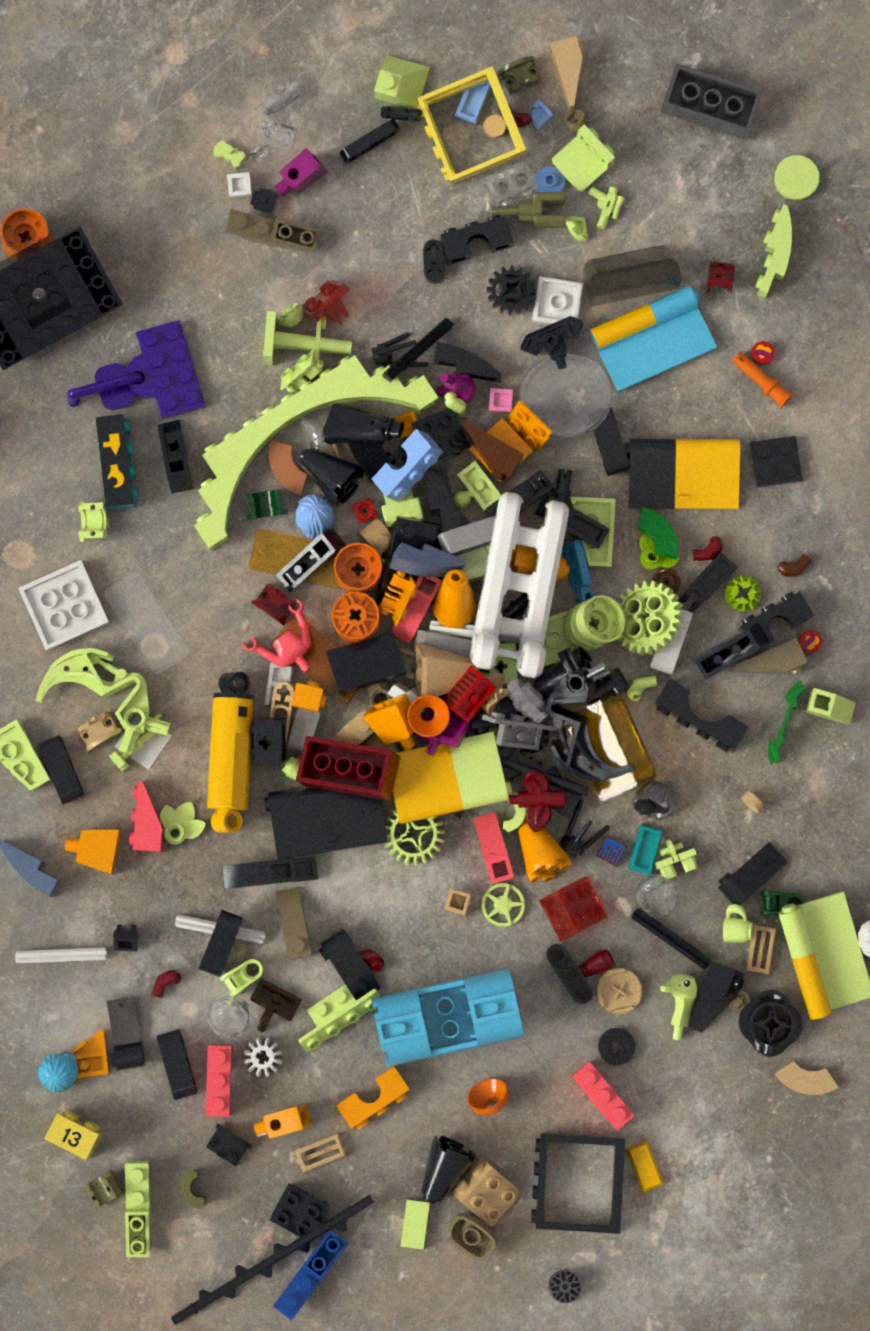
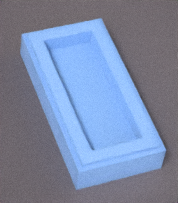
M489 81L464 91L455 113V118L476 125L491 89Z

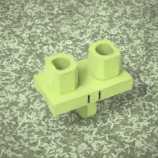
M669 839L666 840L667 848L660 850L662 857L668 854L671 857L654 864L656 870L659 869L663 878L668 880L677 876L673 864L681 861L685 873L697 869L694 857L697 854L695 848L676 854V851L683 849V845L681 842L673 845Z

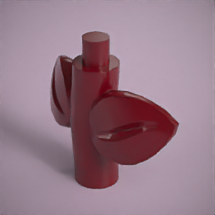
M532 770L524 777L523 785L526 791L518 792V795H510L509 804L518 805L519 808H526L527 823L533 832H538L551 819L552 812L550 806L566 807V792L548 790L549 780L546 775Z

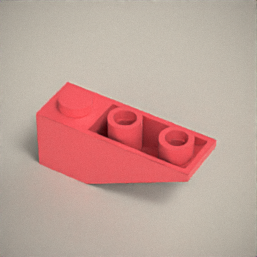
M419 576L415 586L417 587L416 595L413 600L409 599L406 605L408 611L404 620H400L397 626L394 624L391 630L393 636L408 644L411 643L433 603L442 580L436 577Z
M139 780L138 786H134L133 799H137L136 809H132L131 822H135L134 832H130L129 845H133L134 851L162 853L164 828L145 783Z
M493 812L473 818L491 884L514 879L496 813Z

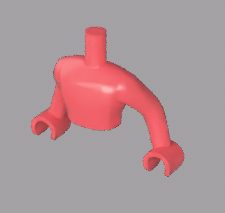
M296 599L300 604V608L295 611L289 605V609L296 615L301 637L292 630L286 632L272 644L277 655L259 645L257 639L253 637L250 638L254 642V646L249 648L246 643H243V647L248 651H256L273 664L282 668L296 662L305 673L311 668L303 657L311 646V636L307 620L303 614L304 604L301 600Z

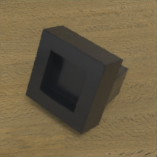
M122 924L117 925L113 933L114 950L137 952L138 937L136 925H131L130 931H123Z

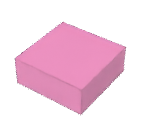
M490 388L489 412L511 413L513 389Z

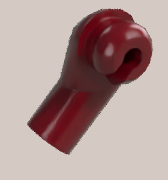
M168 970L158 975L151 995L162 999L166 986L172 983L179 984L182 978L181 974L175 970Z

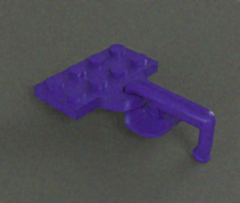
M180 320L137 331L136 337L141 354L132 359L128 368L118 363L102 366L95 373L96 383L71 389L67 393V403L71 407L78 406L80 398L99 394L103 406L108 410L128 407L136 395L145 399L155 398L161 420L205 408V402Z

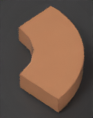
M270 440L268 455L273 474L285 489L301 497L308 475L299 470L292 459L293 447Z

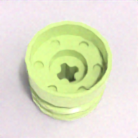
M605 595L594 596L569 609L564 621L565 633L569 641L577 648L583 647L586 651L595 650L598 647L613 642L621 636L625 627V617L622 608L614 599Z

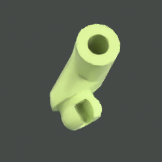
M455 392L446 393L444 397L446 400L445 405L455 411L457 417H464L466 415L465 402L457 398Z

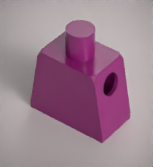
M305 148L280 171L284 178L274 187L282 197L292 189L297 193H301L326 174L327 170L315 155Z

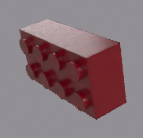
M306 736L296 781L305 787L390 801L401 756L392 750Z

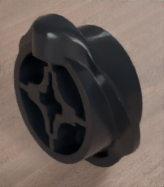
M772 989L761 992L741 1010L738 1020L743 1036L758 1053L767 1057H774L784 1052L789 1045L799 1038L803 1028L802 1018L798 1010L792 1006L785 995ZM776 1005L785 1009L789 1021L777 1018ZM768 1006L764 1016L754 1018L758 1010ZM772 1017L776 1024H772L769 1031V1027L765 1023L769 1022ZM752 1025L764 1028L765 1041L755 1036ZM788 1028L782 1037L773 1041L778 1030Z

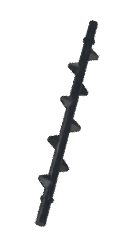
M514 750L506 757L499 755L501 766L521 772L523 782L525 775L529 771L534 770L545 774L549 783L562 787L563 790L568 789L587 796L590 787L570 781L569 778L559 777L558 767L553 766L545 772L520 763L518 752Z
M369 1194L352 1206H347V1209L324 1223L311 1219L310 1231L287 1246L274 1244L273 1254L250 1269L241 1265L235 1266V1278L212 1292L200 1290L199 1300L190 1303V1306L171 1317L173 1323L177 1325L191 1315L197 1314L199 1310L222 1296L231 1299L235 1298V1288L258 1274L271 1278L272 1265L297 1250L305 1253L309 1252L310 1242L332 1228L342 1232L347 1231V1219L352 1216L355 1217V1214L373 1204L372 1196Z

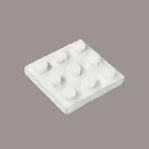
M82 560L18 588L46 651L110 623Z

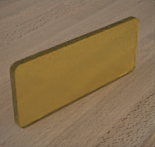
M260 529L256 532L249 567L255 571L276 575L312 541ZM335 558L305 581L343 590L335 578Z

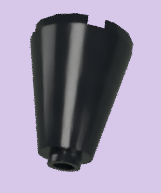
M315 448L304 450L299 458L301 461L300 467L336 506H339V502L342 504L346 503L359 487L356 484L358 478L362 479L364 476V470L359 465Z
M583 647L575 648L572 653L579 667L591 668L589 662L593 660ZM561 660L535 679L533 688L539 698L548 699L564 676L568 674ZM577 677L578 684L582 686L581 679ZM600 679L595 681V690L600 687Z
M437 1135L434 1137L421 1188V1193L426 1201L433 1204L436 1201L442 1202L474 1163L476 1154L471 1149L467 1153L463 1150L464 1145L454 1139L440 1136L438 1139Z

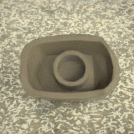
M466 1212L460 1213L454 1217L450 1224V1241L469 1256L477 1260H485L494 1251L498 1243L497 1236L476 1216Z

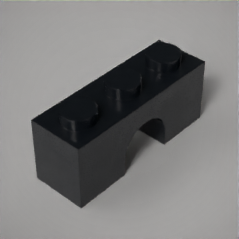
M491 216L487 218L486 222L478 223V221L470 222L465 225V228L458 230L456 227L449 228L443 231L444 234L440 235V241L443 245L448 265L469 260L468 245L474 239L485 240L490 247L491 253L513 247V239L506 216Z
M792 591L781 597L782 602L774 606L771 603L762 608V614L754 617L752 614L741 621L743 625L739 627V630L742 631L758 622L771 642L774 639L769 628L772 619L782 618L793 629L811 619L814 614L802 594L798 592L794 595Z

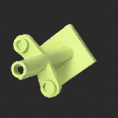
M267 311L263 365H273L274 349L279 348L301 351L314 350L315 360L319 359V352L351 355L352 341L320 337L321 330H326L327 316H322L321 313H318L316 336L276 331V312Z

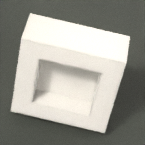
M249 172L227 174L230 199L252 196Z

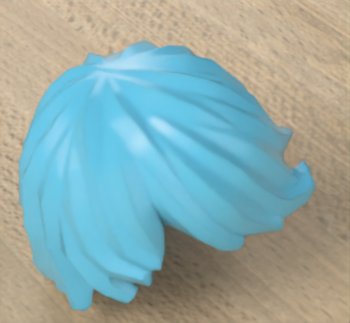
M63 1051L61 1054H48L43 1059L37 1069L38 1078L43 1087L50 1092L61 1093L68 1090L74 1084L78 1076L77 1061L75 1060L74 1053L69 1052L65 1054Z

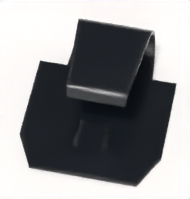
M260 188L259 192L254 191L250 204L253 205L255 210L265 213L273 212L278 195L273 191Z

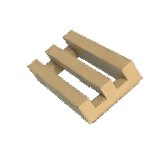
M753 925V939L750 940L746 971L769 974L776 928ZM760 930L761 936L756 966L752 967L757 931ZM766 932H770L765 968L763 969L760 966Z
M338 1133L294 1150L302 1172L346 1155ZM335 1140L337 1143L307 1156H301L302 1152ZM339 1148L340 1153L305 1166V1161Z

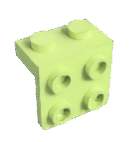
M585 124L578 129L577 136L552 158V164L579 192H583L614 164L615 160L613 149L608 144L603 145L598 139L600 138L598 133L592 127L588 128Z

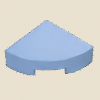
M539 98L534 103L531 114L532 123L537 132L554 117V114Z

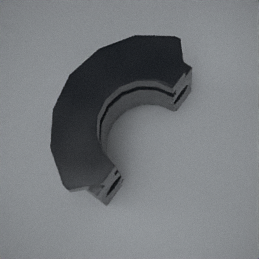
M218 1123L216 1125L217 1130L206 1147L223 1160L225 1159L234 1166H237L246 1150L251 1149L252 1145ZM214 1137L218 1138L217 1143L213 1141ZM236 1152H240L241 1156L237 1157Z

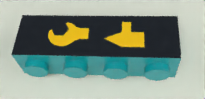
M123 414L96 417L106 508L108 511L134 508L135 501H138L139 498L137 487H133L132 479L136 478L135 466L130 465V456H133L132 442L128 443L127 434L131 433L130 422L125 420Z

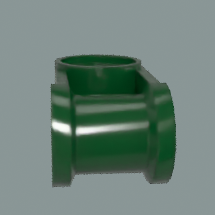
M761 891L763 910L760 911V915H779L782 907L788 905L790 898L795 897L799 899L801 904L805 903V899L797 893ZM770 898H772V909L770 908Z

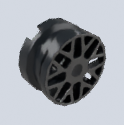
M560 1270L550 1277L548 1290L556 1301L571 1303L581 1293V1281L575 1273L569 1270Z

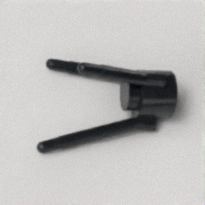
M407 332L385 343L377 344V347L371 348L375 365H382L384 368L394 365L393 363L396 362H389V360L393 359L392 352L415 345L417 343L416 340L390 347V345L409 337L410 333ZM413 362L409 367H427L429 364L427 362Z
M583 800L579 801L567 831L561 839L563 843L561 847L574 859L578 854L581 856L590 845L609 829V826L606 825L582 846L584 842L581 839L592 824V820H589L577 837L573 834L570 837L581 811Z

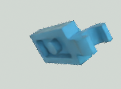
M582 540L572 541L563 545L564 558L567 564L570 565L568 575L572 590H576L577 602L580 604L586 601L585 595L588 599L596 596L595 592L588 587L592 583L591 573L585 557L586 552L582 545Z

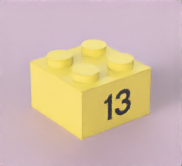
M69 1110L57 1113L44 1139L85 1160L90 1159L104 1133L99 1130L100 1126L91 1121H85L84 1123L78 1120L80 1116Z

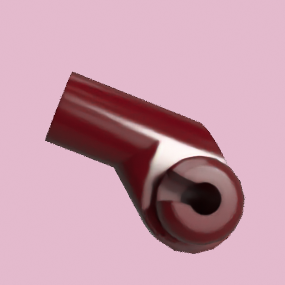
M511 109L518 128H523L530 124L531 117L528 113H515Z
M714 536L710 539V543L705 549L693 550V561L715 559L723 549L721 538Z
M365 950L358 952L364 962L374 972L383 970L384 960L375 951Z

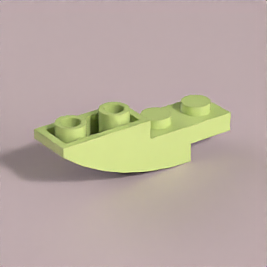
M783 204L781 210L776 209L771 221L775 223L773 231L768 230L763 243L767 244L765 251L773 254H768L764 263V267L767 268L764 276L760 274L755 286L759 288L757 295L766 298L773 278L780 281L783 280L790 258L792 225L788 205Z
M126 1161V1258L150 1257L151 1181L149 1161Z

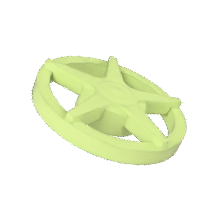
M499 883L493 885L485 892L481 904L482 912L490 923L500 927L510 926L516 923L523 915L525 901L522 893L515 886ZM506 887L503 896L496 898L489 894L495 888ZM509 888L519 895L521 902L511 901L508 897ZM487 897L494 901L495 908L489 915L485 909ZM521 906L519 915L511 921L509 912L512 907ZM496 913L504 914L508 923H499L490 917Z

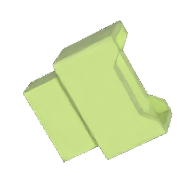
M412 488L399 502L384 495L386 505L381 506L386 528L390 533L394 530L397 515L424 521L420 499L413 497Z

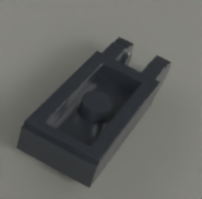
M721 552L690 584V588L681 596L679 601L681 603L686 602L695 591L701 597L690 606L689 611L694 613L738 567Z

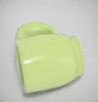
M738 904L728 906L726 909L727 917H725L723 924L724 942L744 943L752 940L753 922L747 920L743 907ZM738 913L743 918L731 917V914Z

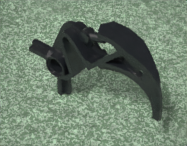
M570 647L557 653L568 674L564 676L548 697L546 709L550 716L554 718L553 725L558 729L560 740L558 738L552 740L551 749L558 762L568 772L591 781L610 780L635 770L636 768L633 763L617 767L605 762L598 755L592 744L587 723L588 717L559 706V704L587 702L593 698L596 688L595 681L612 673L610 664L603 661L588 669L583 666L579 667ZM577 677L581 679L582 686L578 684ZM570 724L574 730L570 747L567 744L568 738L565 730V725Z

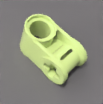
M250 959L230 970L219 979L225 982L231 992L230 996L233 998L264 975L265 966L258 959ZM251 963H256L259 966V973L256 976H251L248 973V966Z

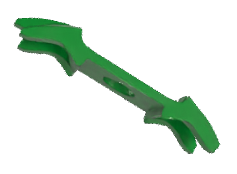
M802 681L797 682L785 696L789 706L777 740L770 741L768 745L770 765H773V761L778 764L780 760L779 747L785 741V738L782 737L791 710H795L797 707V696L805 689V685H801Z

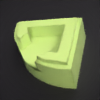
M577 216L565 217L566 225L573 237L581 242L588 240L585 218Z

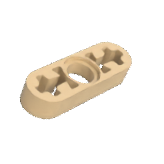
M282 681L274 687L270 717L276 718L275 712L278 708H284L287 711V744L290 737L294 709L291 706L295 686L289 681ZM284 685L290 691V694L285 697V702H289V705L284 703L277 704V700L282 701L283 693L279 692V689H282Z

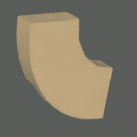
M792 1061L774 1073L782 1084L802 1094L821 1095L839 1088L826 1068L818 1071H807Z

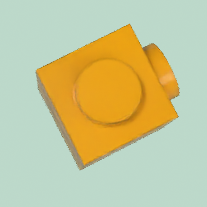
M307 681L306 685L296 683L291 706L319 713L320 708H325L327 695H324V689L320 688L321 684Z

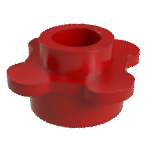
M366 498L365 501L360 503H354L352 506V510L357 514V522L360 524L378 517V511L374 509V502L371 498Z

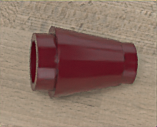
M600 949L583 964L579 965V969L586 978L611 970L615 963L607 949L603 951Z

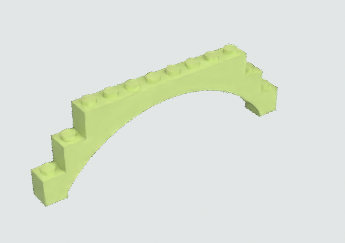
M355 355L351 358L346 356L338 362L339 366L333 370L328 368L319 375L320 378L313 383L312 381L306 382L300 387L301 391L295 395L292 393L286 395L281 399L282 403L275 408L270 406L262 412V416L258 419L252 418L242 425L243 429L235 432V430L224 436V441L218 445L213 443L204 450L206 453L202 456L216 476V479H207L200 485L201 488L198 491L212 511V514L208 515L206 513L196 520L197 524L194 527L209 550L212 551L229 539L226 533L228 515L238 484L251 461L273 436L301 417L319 409L332 406L333 403L382 401L414 408L421 414L439 402V397L424 375L420 378L418 376L411 378L406 382L407 386L404 387L398 377L393 379L391 383L383 378L382 374L390 368V365L385 368L383 366L377 368L372 372L373 376L369 377Z

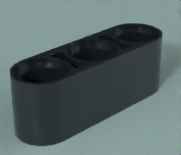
M612 408L590 413V422L607 476L630 470Z
M58 735L38 743L62 804L64 805L84 797L82 786L61 736Z
M223 909L221 910L199 970L217 977L221 976L244 917Z
M551 945L546 951V958L576 1003H588L592 999L593 991L563 945ZM553 948L562 950L563 957L560 961L551 959L550 952ZM567 967L573 968L576 972L575 978L571 981L563 977V971ZM579 987H585L588 990V997L585 1000H579L576 997V990Z
M180 1029L157 1035L158 1045L174 1100L196 1095L197 1088Z

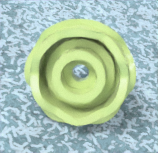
M294 303L292 307L285 308L283 314L278 315V323L286 328H292L303 319L304 312L302 306Z

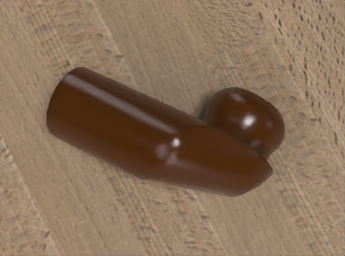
M803 554L796 563L780 562L777 569L785 577H797L802 574L812 560Z

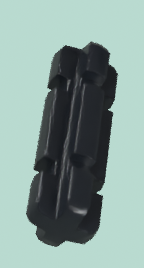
M383 106L380 116L384 119L419 122L422 112L419 109Z

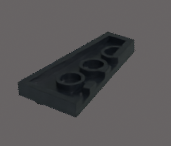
M397 515L375 598L378 606L383 597H387L385 592L399 595L387 587L388 585L392 586L389 583L393 574L397 573V570L390 568L393 553L401 542L419 550L424 544L432 546L443 527L441 524Z

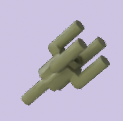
M564 191L535 192L532 199H519V206L492 207V216L519 215V222H533L535 228H565V214H546V206L564 205Z

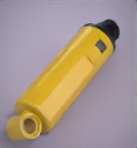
M242 671L222 674L218 682L222 693H213L207 807L217 810L211 817V826L218 833H235L239 831L243 820L238 811H246L248 809L254 695L244 694L250 687V679Z

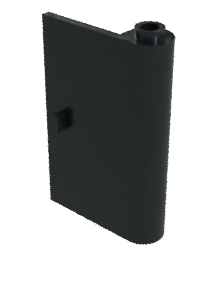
M311 787L268 792V797L264 798L266 811L271 813L277 860L388 843L382 802L379 799Z

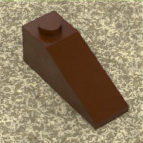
M463 420L462 429L489 470L493 471L492 475L501 481H504V479L510 481L524 454Z

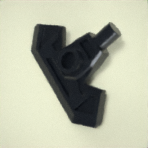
M566 317L527 334L520 348L524 352L537 356L544 347L551 359L556 361L558 369H564L567 367L564 359L567 356L565 337L576 339L584 323L575 317Z

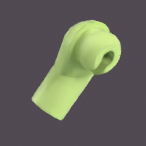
M656 676L635 678L627 690L628 698L631 701L640 700L645 688L657 686Z

